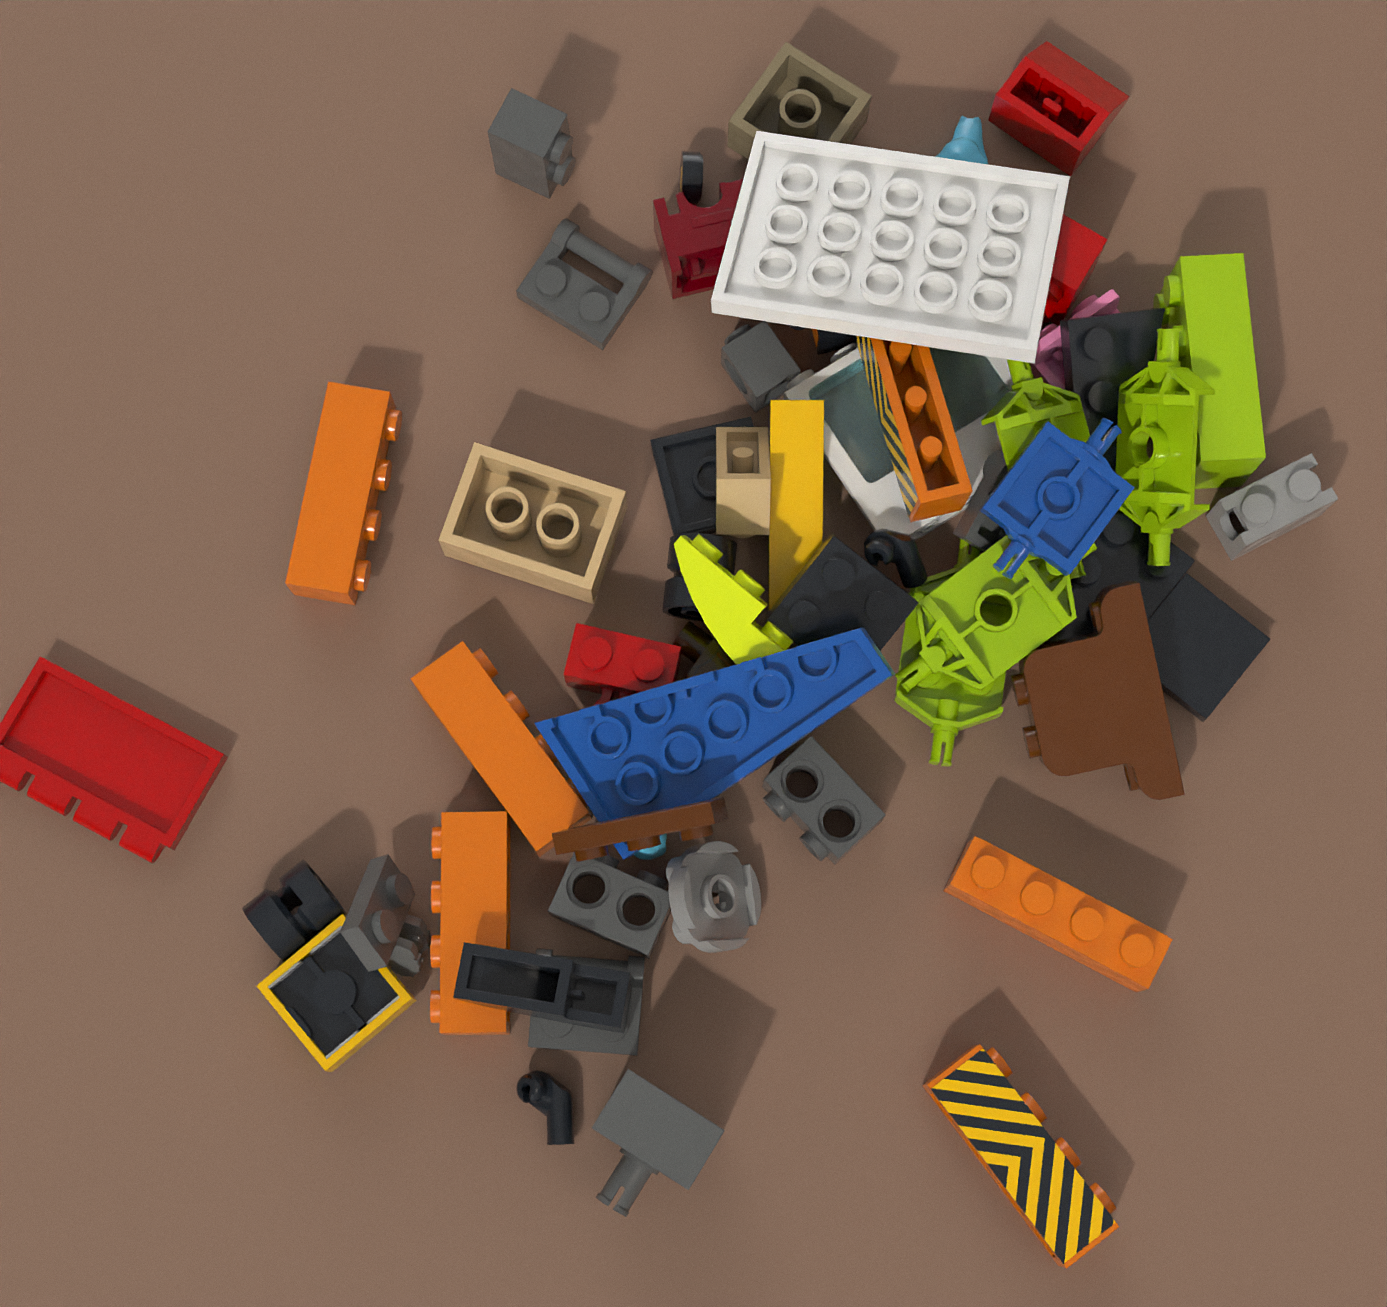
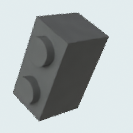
M511 88L487 131L495 172L497 175L550 199L558 184L564 186L568 182L576 163V158L572 156L573 137L570 136L568 115Z

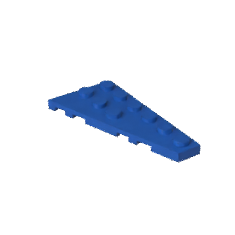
M858 628L534 724L598 822L715 799L894 676L895 672L865 628ZM627 842L613 844L623 860L640 851H628Z

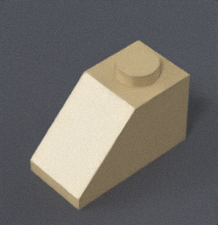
M716 427V535H731L736 538L769 535L771 472L768 427Z

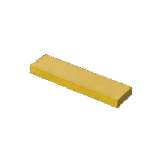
M770 400L771 492L768 611L822 544L824 400Z

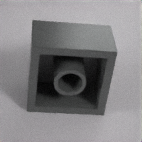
M628 1069L592 1126V1129L621 1147L619 1151L624 1154L601 1192H598L596 1198L609 1206L621 1186L624 1187L625 1190L613 1210L627 1217L631 1206L652 1173L658 1175L661 1172L689 1190L725 1130Z

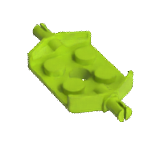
M1157 329V361H1148V367L1122 383L1119 387L1118 427L1122 432L1117 436L1116 474L1135 487L1119 510L1141 527L1142 533H1149L1147 565L1170 566L1171 534H1174V528H1181L1210 510V504H1194L1199 395H1215V389L1187 367H1181V362H1178L1181 329ZM1150 436L1154 448L1151 458L1147 454V442Z
M1007 359L1013 385H1011L1012 391L1007 392L981 420L982 426L995 422L1007 470L1009 471L1047 421L1069 438L1086 443L1090 434L1080 396L1077 393L1044 383L1042 377L1034 379L1030 363ZM1082 560L1071 572L1070 579L1087 575Z
M1007 535L919 601L916 606L922 650L918 652L920 656L895 673V677L901 682L915 670L918 671V673L902 684L907 692L930 674H936L937 672L981 691L1077 618L1070 575H1063L1044 559L1029 554L1013 575V578H1006L1002 573L1014 556L1002 571L998 572L993 567V564L996 563L1012 541ZM1095 543L1092 544L1082 559L1097 550ZM999 595L1009 601L1012 615L1007 623L1001 626H993L983 620L980 614V606L983 600L989 596Z
M959 538L958 559L953 569L927 577V581L923 585L910 588L909 594L919 602L980 555V551L971 545L970 555H968L969 544ZM992 595L981 603L980 614L986 623L993 626H1001L1011 618L1012 608L1006 598ZM916 607L905 620L898 672L920 656L918 652L922 650ZM915 670L901 682L897 679L894 701L931 727L930 733H934L929 759L930 764H939L943 745L941 766H952L954 740L958 735V731L1001 716L1004 708L1001 706L1006 672L981 691L940 672L930 674L910 689L909 692L905 690L902 684L918 673V671Z

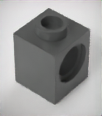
M762 321L753 328L747 324L736 329L725 339V346L721 349L722 367L755 413L769 405L770 400H777L783 396L784 392L788 390V383L800 374L799 367L766 321Z

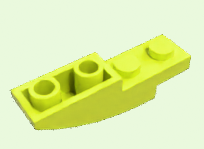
M700 534L693 541L686 535H681L674 543V548L690 596L705 624L735 664L788 650L793 641L770 621H767L763 627L754 621L768 605L760 598L765 589L743 570L740 569L734 576L719 564L718 561L723 556L722 552Z

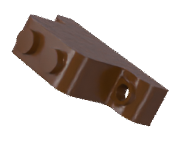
M1131 580L1106 586L1097 594L1095 602L1089 603L1094 629L1091 633L1041 644L1019 661V673L1011 675L1017 706L1027 705L1031 726L1022 727L1029 759L1039 757L1044 766L1058 776H1071L1123 764L1130 791L1140 789L1145 795L1156 800L1185 795L1140 583Z

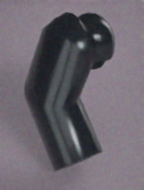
M879 529L872 532L865 539L864 554L867 561L874 566H878L879 561H883L885 565L895 563L902 585L905 588H916L927 581V572L916 541L911 535L888 529Z
M536 1070L524 1074L517 1083V1095L521 1101L530 1103L547 1116V1145L574 1144V1111L571 1091L547 1072Z

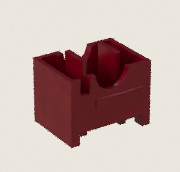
M743 179L719 183L720 201L706 208L692 205L687 201L683 192H679L676 194L679 213L669 215L664 197L653 200L654 232L672 299L714 290Z

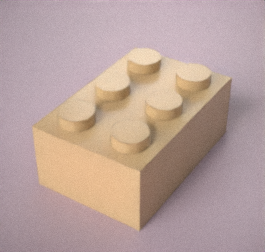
M474 442L438 541L445 556L594 604L627 510L626 491Z

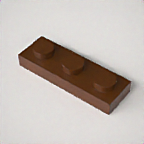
M721 797L571 827L552 833L556 855L575 852L576 862L607 856L609 855L607 845L627 842L628 851H636L661 845L659 835L679 831L681 841L710 836L714 834L712 824L729 818L725 799Z

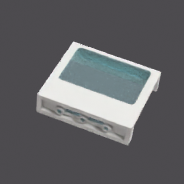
M851 343L831 357L830 361L832 364L817 373H814L812 369L804 371L792 379L787 385L788 390L784 392L783 400H824L823 455L874 531L888 529L911 535L916 541L966 510L984 478L983 466L985 461L993 452L1002 450L995 422L982 426L981 420L1007 392L1012 391L1011 385H1013L1007 359L929 347L973 491L960 511L910 522L857 344Z

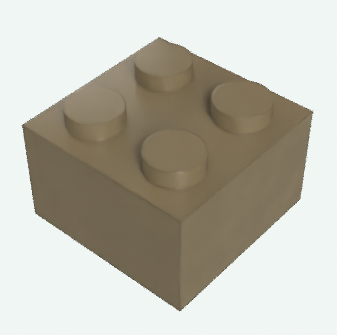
M785 42L728 121L727 146L749 160L756 131L851 145L868 120L872 95L788 42Z

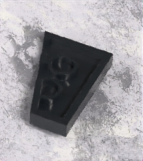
M1151 308L1060 320L1065 390L1077 393L1080 396L1090 436L1101 423L1102 418L1112 421L1113 424L1103 435L1101 441L1110 428L1115 425L1118 426L1119 387L1122 383L1148 367V361H1154L1158 339L1157 329H1161L1165 308ZM1117 438L1103 455L1115 473Z

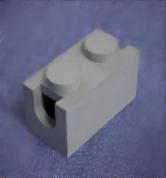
M1312 453L1220 499L1206 515L1207 520L1231 561L1321 516L1338 500L1332 487L1322 492L1320 479L1312 471L1318 465ZM1234 513L1245 529V532L1238 534L1231 524L1229 516Z

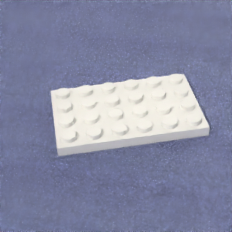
M756 131L711 298L712 313L1035 364L1070 176Z

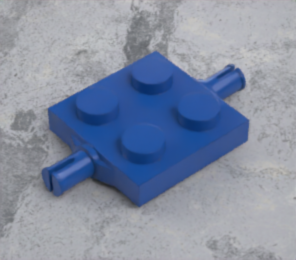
M1102 418L1101 423L1086 443L1069 438L1047 421L979 509V511L1002 527L1009 539L1012 540L996 563L993 564V567L1000 572L1014 556L1002 573L1003 576L1012 579L1029 554L1044 559L1063 575H1070L1135 487L1116 474L1106 458L1103 457L1117 436L1122 432L1115 425L1110 428L1101 441L1103 435L1113 424L1112 421Z

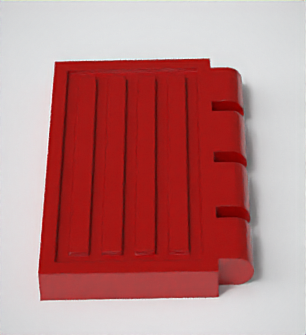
M41 656L0 723V782L17 791H21L31 775H35L27 791L28 797L63 816L69 814L78 799L81 800L74 813L73 821L109 841H112L117 836L123 824L128 825L120 839L119 846L152 864L159 858L165 846L175 851L228 758L218 750Z

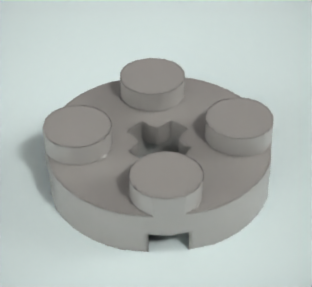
M713 841L691 846L681 856L672 858L666 868V876L669 882V903L674 918L672 922L673 933L682 944H692L703 952L717 953L742 947L749 940V938H744L749 926L757 925L761 913V893L756 874L750 864L741 865L739 859L732 854L739 851L729 843ZM712 892L718 893L719 903L714 904Z

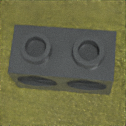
M812 736L763 780L762 787L767 792L762 798L765 804L783 822L789 817L792 818L805 832L799 837L800 841L819 861L828 857L836 865L877 827L886 816ZM795 772L807 773L815 781L816 791L805 798L796 797L788 791L786 779ZM832 811H841L847 814L852 822V832L841 838L831 836L823 826V817Z
M574 852L548 909L549 914L552 917L649 959L671 911L669 892L666 891L669 882L644 870H639L637 877L624 873L617 869L620 861L610 855L576 862ZM585 876H596L605 883L603 896L595 903L586 904L580 902L574 893L577 882ZM636 897L647 898L655 907V914L652 920L641 926L630 924L624 917L626 904Z

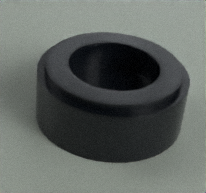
M682 151L679 192H683L689 203L698 204L702 198L703 155L700 152Z

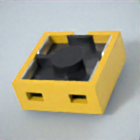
M341 914L256 985L312 1056L327 1072H333L417 1001L390 967L387 966L368 972L340 933L346 919L344 914Z

